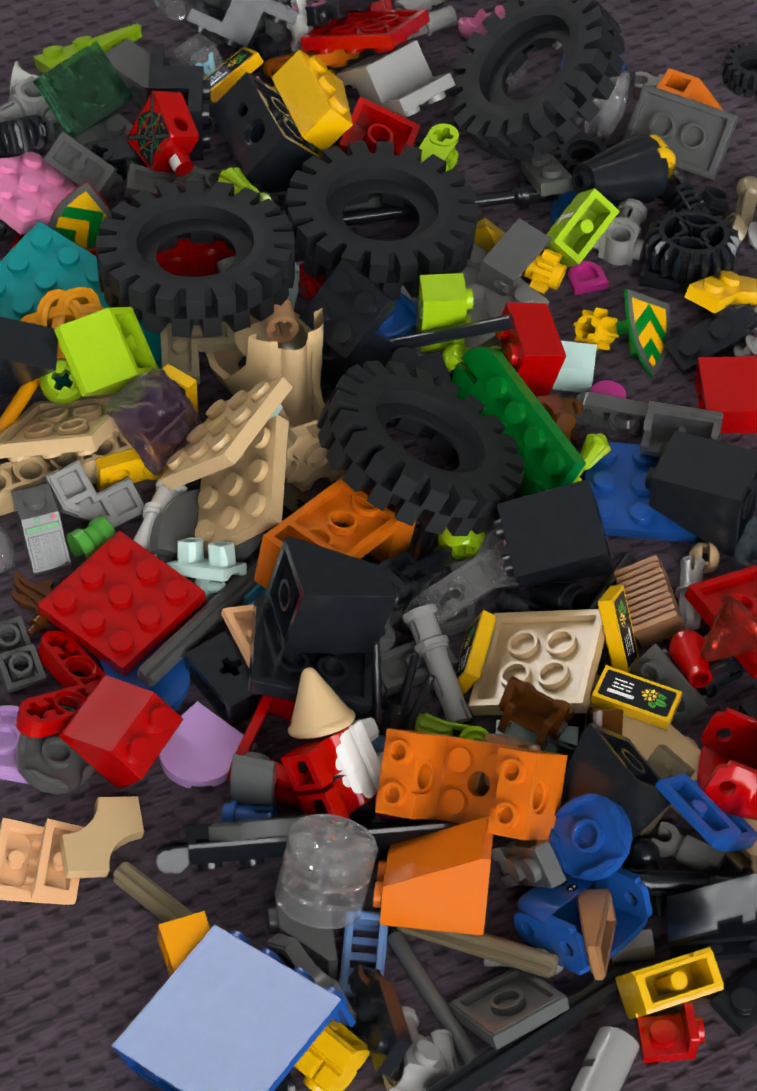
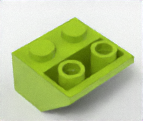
M108 307L59 325L54 329L60 349L65 355L74 376L75 385L82 397L131 393L159 375L158 366L132 307Z

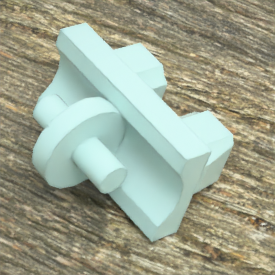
M189 537L179 540L177 560L166 563L182 576L190 577L189 581L205 591L206 601L204 603H208L226 586L224 582L228 581L231 575L243 576L247 574V564L236 562L234 542L227 541L209 543L208 558H204V540L202 538Z

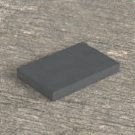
M643 83L623 140L639 134L658 135L674 152L676 157L674 167H679L682 170L715 181L739 116Z

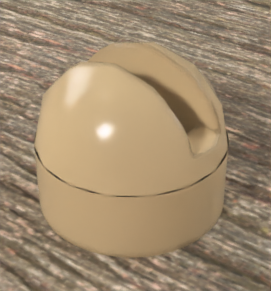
M698 542L689 552V556H692L691 568L694 570L696 556L702 558V553H707L709 562H705L704 574L711 573L718 567L719 551L712 543Z

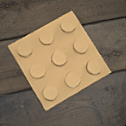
M284 377L269 383L263 380L248 392L240 390L230 400L224 401L220 399L207 410L206 415L208 418L206 421L195 427L186 437L189 443L185 448L177 451L167 461L166 465L169 468L160 478V481L169 490L233 466L293 387Z
M135 392L81 397L78 401L69 405H58L50 401L35 402L0 434V459L8 458L10 462H17L35 455H42L44 459H51L68 452H76L78 456L92 454L99 449L98 447L107 438L113 435V431L120 424L127 421V417L138 407Z
M278 415L270 418L233 466L201 478L195 538H202L204 540V558H208L209 543L216 541L234 542L235 547L282 523L288 420Z
M599 609L494 613L496 622L480 678L473 686L468 704L473 716L503 715V712L500 711L501 707L498 705L512 676L533 684L536 690L553 699L557 698L567 701L574 709L573 713H587L605 641Z

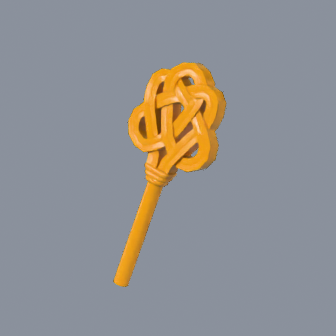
M76 287L67 291L56 289L47 292L40 300L37 312L24 316L20 321L56 328L59 325L105 308L101 306L98 294L91 288ZM58 341L57 359L65 358ZM39 378L20 386L0 417V434L19 417L40 385Z

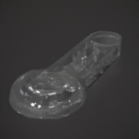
M493 528L484 538L476 556L472 560L415 596L405 608L404 614L417 605L436 604L438 610L435 616L440 626L494 589L519 586L515 577H508L502 555L508 552L506 540L499 541L496 530ZM449 589L451 591L458 589L461 592L458 599L455 597L451 598L441 607L439 600L445 596Z

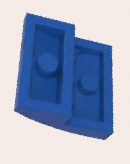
M686 773L658 780L655 785L663 796L713 848L725 852L739 851L752 848L757 841V832L744 818L723 812L698 786V781H693Z

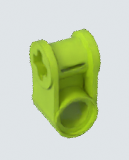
M437 124L433 126L419 146V149H422L421 163L434 154L447 162L446 171L453 169L458 162V152L455 149L459 140L458 130L450 124Z

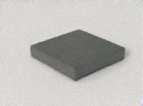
M515 968L506 971L448 1004L459 1023L496 1050L570 1009L566 995L538 976Z

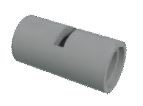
M611 1026L601 1027L593 1040L583 1062V1067L580 1069L570 1091H620L639 1050V1044L635 1038L619 1028Z

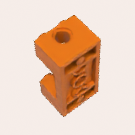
M341 477L283 520L282 523H279L263 535L254 581L264 588H268L285 537L303 540L358 559L370 554L382 562L385 559H392L400 555L410 547L416 521L413 526H410L395 519L396 506L391 503L382 512L366 501L372 492L371 489L366 488L355 492Z
M387 728L375 813L408 819H436L458 824L489 817L488 834L521 840H549L551 829L555 827V822L558 818L556 814L561 806L568 755L425 731ZM481 773H485L490 781V788L484 796H481L475 788L476 778Z

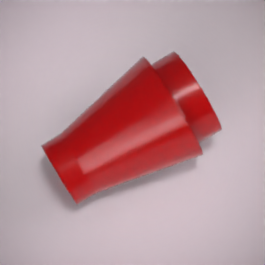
M694 630L678 632L670 640L669 657L688 679L693 688H703L710 684L713 678L709 665L707 641Z

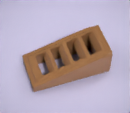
M585 889L576 897L585 947L594 979L604 980L617 924L611 892L608 889Z

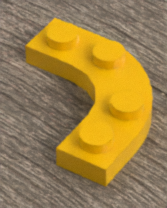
M723 270L718 278L709 276L690 284L685 298L713 313L737 304L757 306V279L739 276L732 271L727 272Z

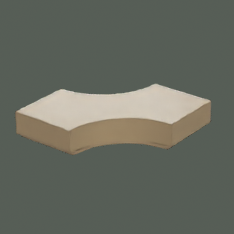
M138 796L98 797L94 806L93 820L79 831L62 834L60 849L65 878L107 877L110 870V856L122 845L127 844V842L130 843V841L142 839L144 827Z

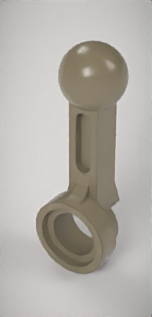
M745 176L739 180L736 186V194L738 196L736 211L724 220L731 222L732 228L738 231L739 244L744 239L749 224L753 222L757 202V177Z

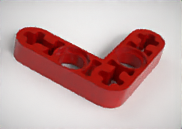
M56 630L43 634L37 653L40 662L64 689L31 697L21 702L15 719V726L22 734L28 737L42 738L61 733L75 712L67 711L60 706H69L78 710L100 678L106 675L69 634ZM73 671L83 673L87 677H79L72 674L71 672Z

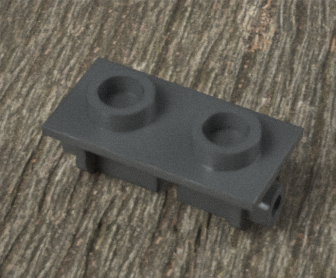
M655 643L630 669L636 676L682 691L681 701L673 720L683 728L709 707L705 702L707 697L705 694L702 696L696 688L691 686L688 679H685L680 669L667 655V649L661 650Z

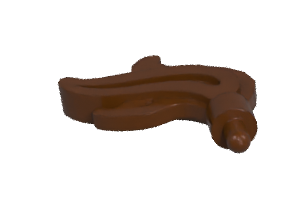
M17 571L14 573L15 590L11 592L12 599L19 606L36 612V615L29 622L30 627L27 629L28 635L32 636L36 631L41 633L51 623L39 614L37 604L52 592L51 587L54 586V581L45 579L37 585L25 579L21 572Z

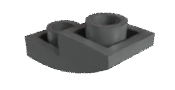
M21 616L0 622V676L8 693L47 681L34 643L31 644Z
M247 752L245 756L233 754L231 763V803L233 800H239L240 805H271L277 807L274 789L278 774L275 762L270 761V758L266 755L256 752Z

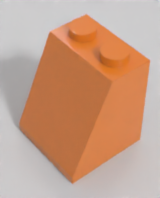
M489 817L389 845L387 861L379 860L377 881L374 888L373 907L381 908L380 925L483 936L493 834L487 833Z

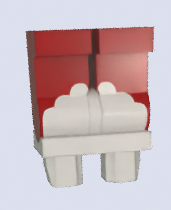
M373 718L358 719L339 732L310 739L281 757L295 792L305 791L297 796L305 815L319 814L315 809L314 800L322 799L326 808L324 814L328 816L329 828L341 827L350 820L349 814L376 796L379 787L383 752L376 753L371 743L379 734V729ZM298 762H306L310 771L307 777L302 776L299 772Z

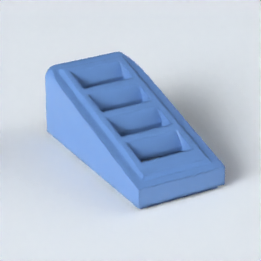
M347 910L339 979V985L346 997L356 995L351 990V986L348 985V978L355 969L350 968V961L375 963V970L379 969L384 977L388 926L380 925L381 913ZM353 930L378 932V939L353 936ZM352 945L377 948V954L351 952Z

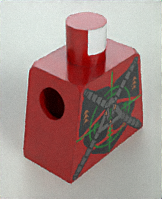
M152 91L126 140L149 169L161 172H174L177 176H185L194 167L189 155L199 140L198 131L181 92Z

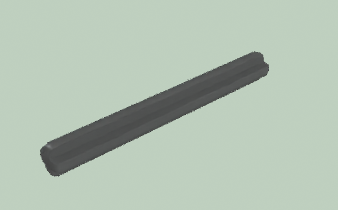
M258 559L252 560L247 565L246 575H236L139 667L137 672L139 681L143 682L147 687L154 686L185 657L186 652L192 650L223 620L221 615L223 608L236 607L244 600V596L257 584L254 581Z

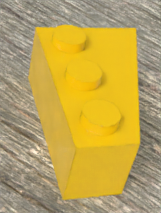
M298 50L271 77L301 136L321 151L329 149L353 125L343 81L328 71L326 65L317 56L313 55L310 58L304 52Z

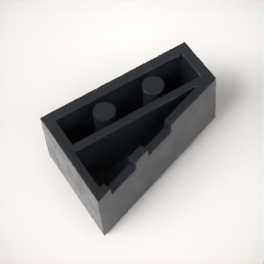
M0 317V395L56 371L58 339L54 332L55 328Z
M757 873L667 897L668 945L673 959L708 947L713 951L716 961L757 958Z

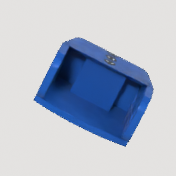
M620 867L608 878L592 882L574 878L563 871L567 881L554 888L533 887L518 900L519 912L513 918L515 928L519 935L530 945L556 954L559 957V966L582 975L591 969L576 901L577 895L585 889H608L611 892L617 920L610 958H612L642 931L648 922V918L653 914L648 888L640 880L639 875ZM630 892L636 897L637 901L632 898Z

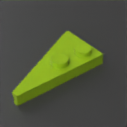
M137 23L93 38L91 36H82L74 39L73 44L65 47L59 45L43 49V54L33 57L35 66L38 71L55 82H61L66 79L65 70L82 71L89 67V65L99 62V57L113 49V46L119 45L127 39L136 42L139 38L143 37L141 25Z

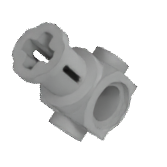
M34 76L17 83L14 94L8 97L7 103L0 106V122L31 115L41 116L42 122H46V113L55 105L53 103V93L50 91L48 83L42 79H36Z
M628 198L619 203L617 208L620 211L618 217H615L592 247L599 250V258H603L612 265L632 266L634 259L641 260L645 247V240L640 239L642 235L640 224L645 222L648 209L641 201ZM632 208L633 211L629 217V210Z
M401 1007L413 1044L390 1076L383 1074L382 1076L387 1091H425L443 1079L447 1068L441 1049L428 1041L424 1036L419 1035L417 1029L419 1019L415 1010L410 1007Z

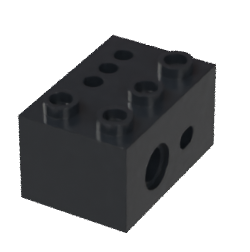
M248 72L210 109L217 122L215 124L217 131L229 143L227 146L228 151L241 165L239 169L249 182H259L269 193L287 191V188L290 187V179L295 171H302L303 163L313 155L322 160L320 149L301 136L279 91Z

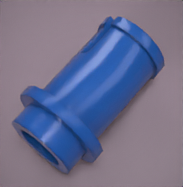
M233 800L231 804L225 803L222 810V822L276 817L275 806L240 805L239 800Z

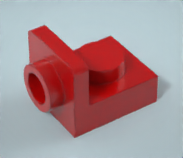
M684 1002L681 1014L637 1017L636 1028L643 1063L695 1059L699 1044L705 1042L704 1022L702 1017H695L693 1002Z

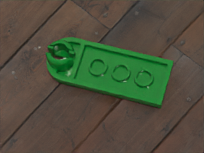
M473 347L462 356L465 364H457L453 373L452 383L460 387L457 394L459 399L464 400L470 395L475 397L485 405L480 416L496 415L506 427L502 434L513 436L519 447L516 455L522 456L524 462V470L521 473L524 477L517 490L519 494L524 497L572 484L586 462L527 384L498 349L492 347Z

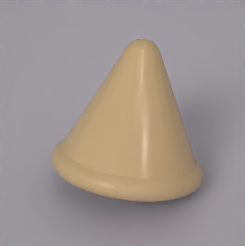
M311 667L305 668L301 674L292 720L288 727L289 735L297 739L319 738L339 732L352 724L356 717L355 712L342 701L315 669Z

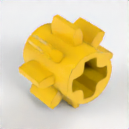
M549 249L544 250L542 255L539 254L524 273V277L532 280L529 287L542 294H545L549 288L558 290L567 270L566 265L559 263L562 255Z
M596 307L594 312L582 310L583 316L573 324L577 335L574 339L575 342L597 345L596 351L598 348L609 351V344L619 337L616 326L618 319L607 317V309Z

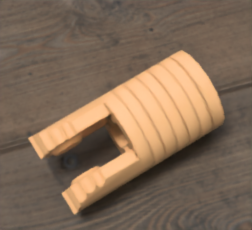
M288 298L281 306L274 304V313L263 320L269 339L274 342L283 343L290 341L297 335L299 330L292 303Z

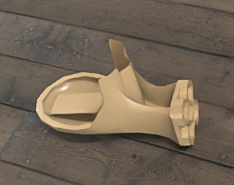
M322 308L314 312V331L298 318L300 315L295 312L299 330L292 340L283 343L274 342L269 339L263 321H259L250 315L251 327L234 332L235 351L205 352L211 369L220 383L233 395L240 390L248 392L263 380L269 383L280 377H284L293 387L282 401L281 405L283 408L278 416L289 421L285 483H293L304 492L310 490L313 482L321 477H327L330 482L343 477L347 470L333 469L326 458L329 449L321 448L318 439V433L321 430L317 428L318 418L325 406L320 387L324 327ZM245 356L246 365L239 369L238 363Z

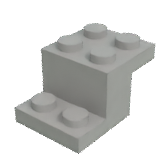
M417 40L396 45L395 50L391 52L374 53L334 74L343 81L344 86L351 84L353 89L357 88L360 97L404 118L421 110L419 105L425 102L432 104L445 98L446 94L444 91L455 86L451 73L432 76Z

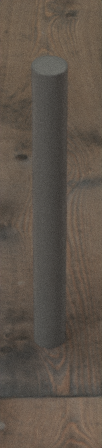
M401 931L390 934L387 937V943L442 1029L451 1032L454 1048L464 1064L478 1056L479 1052Z

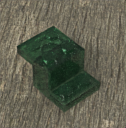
M97 41L33 80V83L65 132L72 138L134 98Z

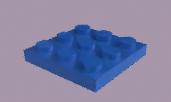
M608 442L611 451L592 468L586 470L585 480H589L598 503L605 534L609 536L696 543V535L649 506L650 490L645 489V480L650 467L656 468L658 457L640 454L641 444Z

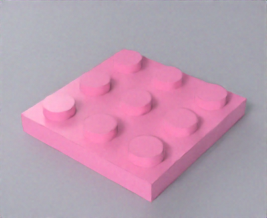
M26 152L14 157L0 158V219L21 235L28 233L38 221L48 226L51 216L61 200L79 186L44 161L43 157L38 153Z

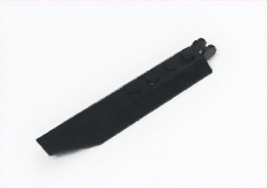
M375 810L353 811L349 814L350 820L341 827L329 828V831L237 841H209L208 826L214 823L185 825L186 839L170 840L169 843L166 841L164 843L161 842L160 845H157L154 857H156L155 863L159 871H162L163 874H169L170 872H173V874L182 873L188 865L197 864L199 869L220 868L223 866V862L240 861V865L255 866L265 863V858L282 857L284 862H300L306 860L307 855L324 854L325 858L339 859L349 856V851L389 848L391 844L460 824L436 819L408 818L392 822L380 819ZM493 834V839L510 838Z

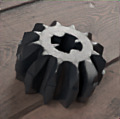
M31 115L0 122V158L42 149L48 144L46 138L47 131L41 116Z

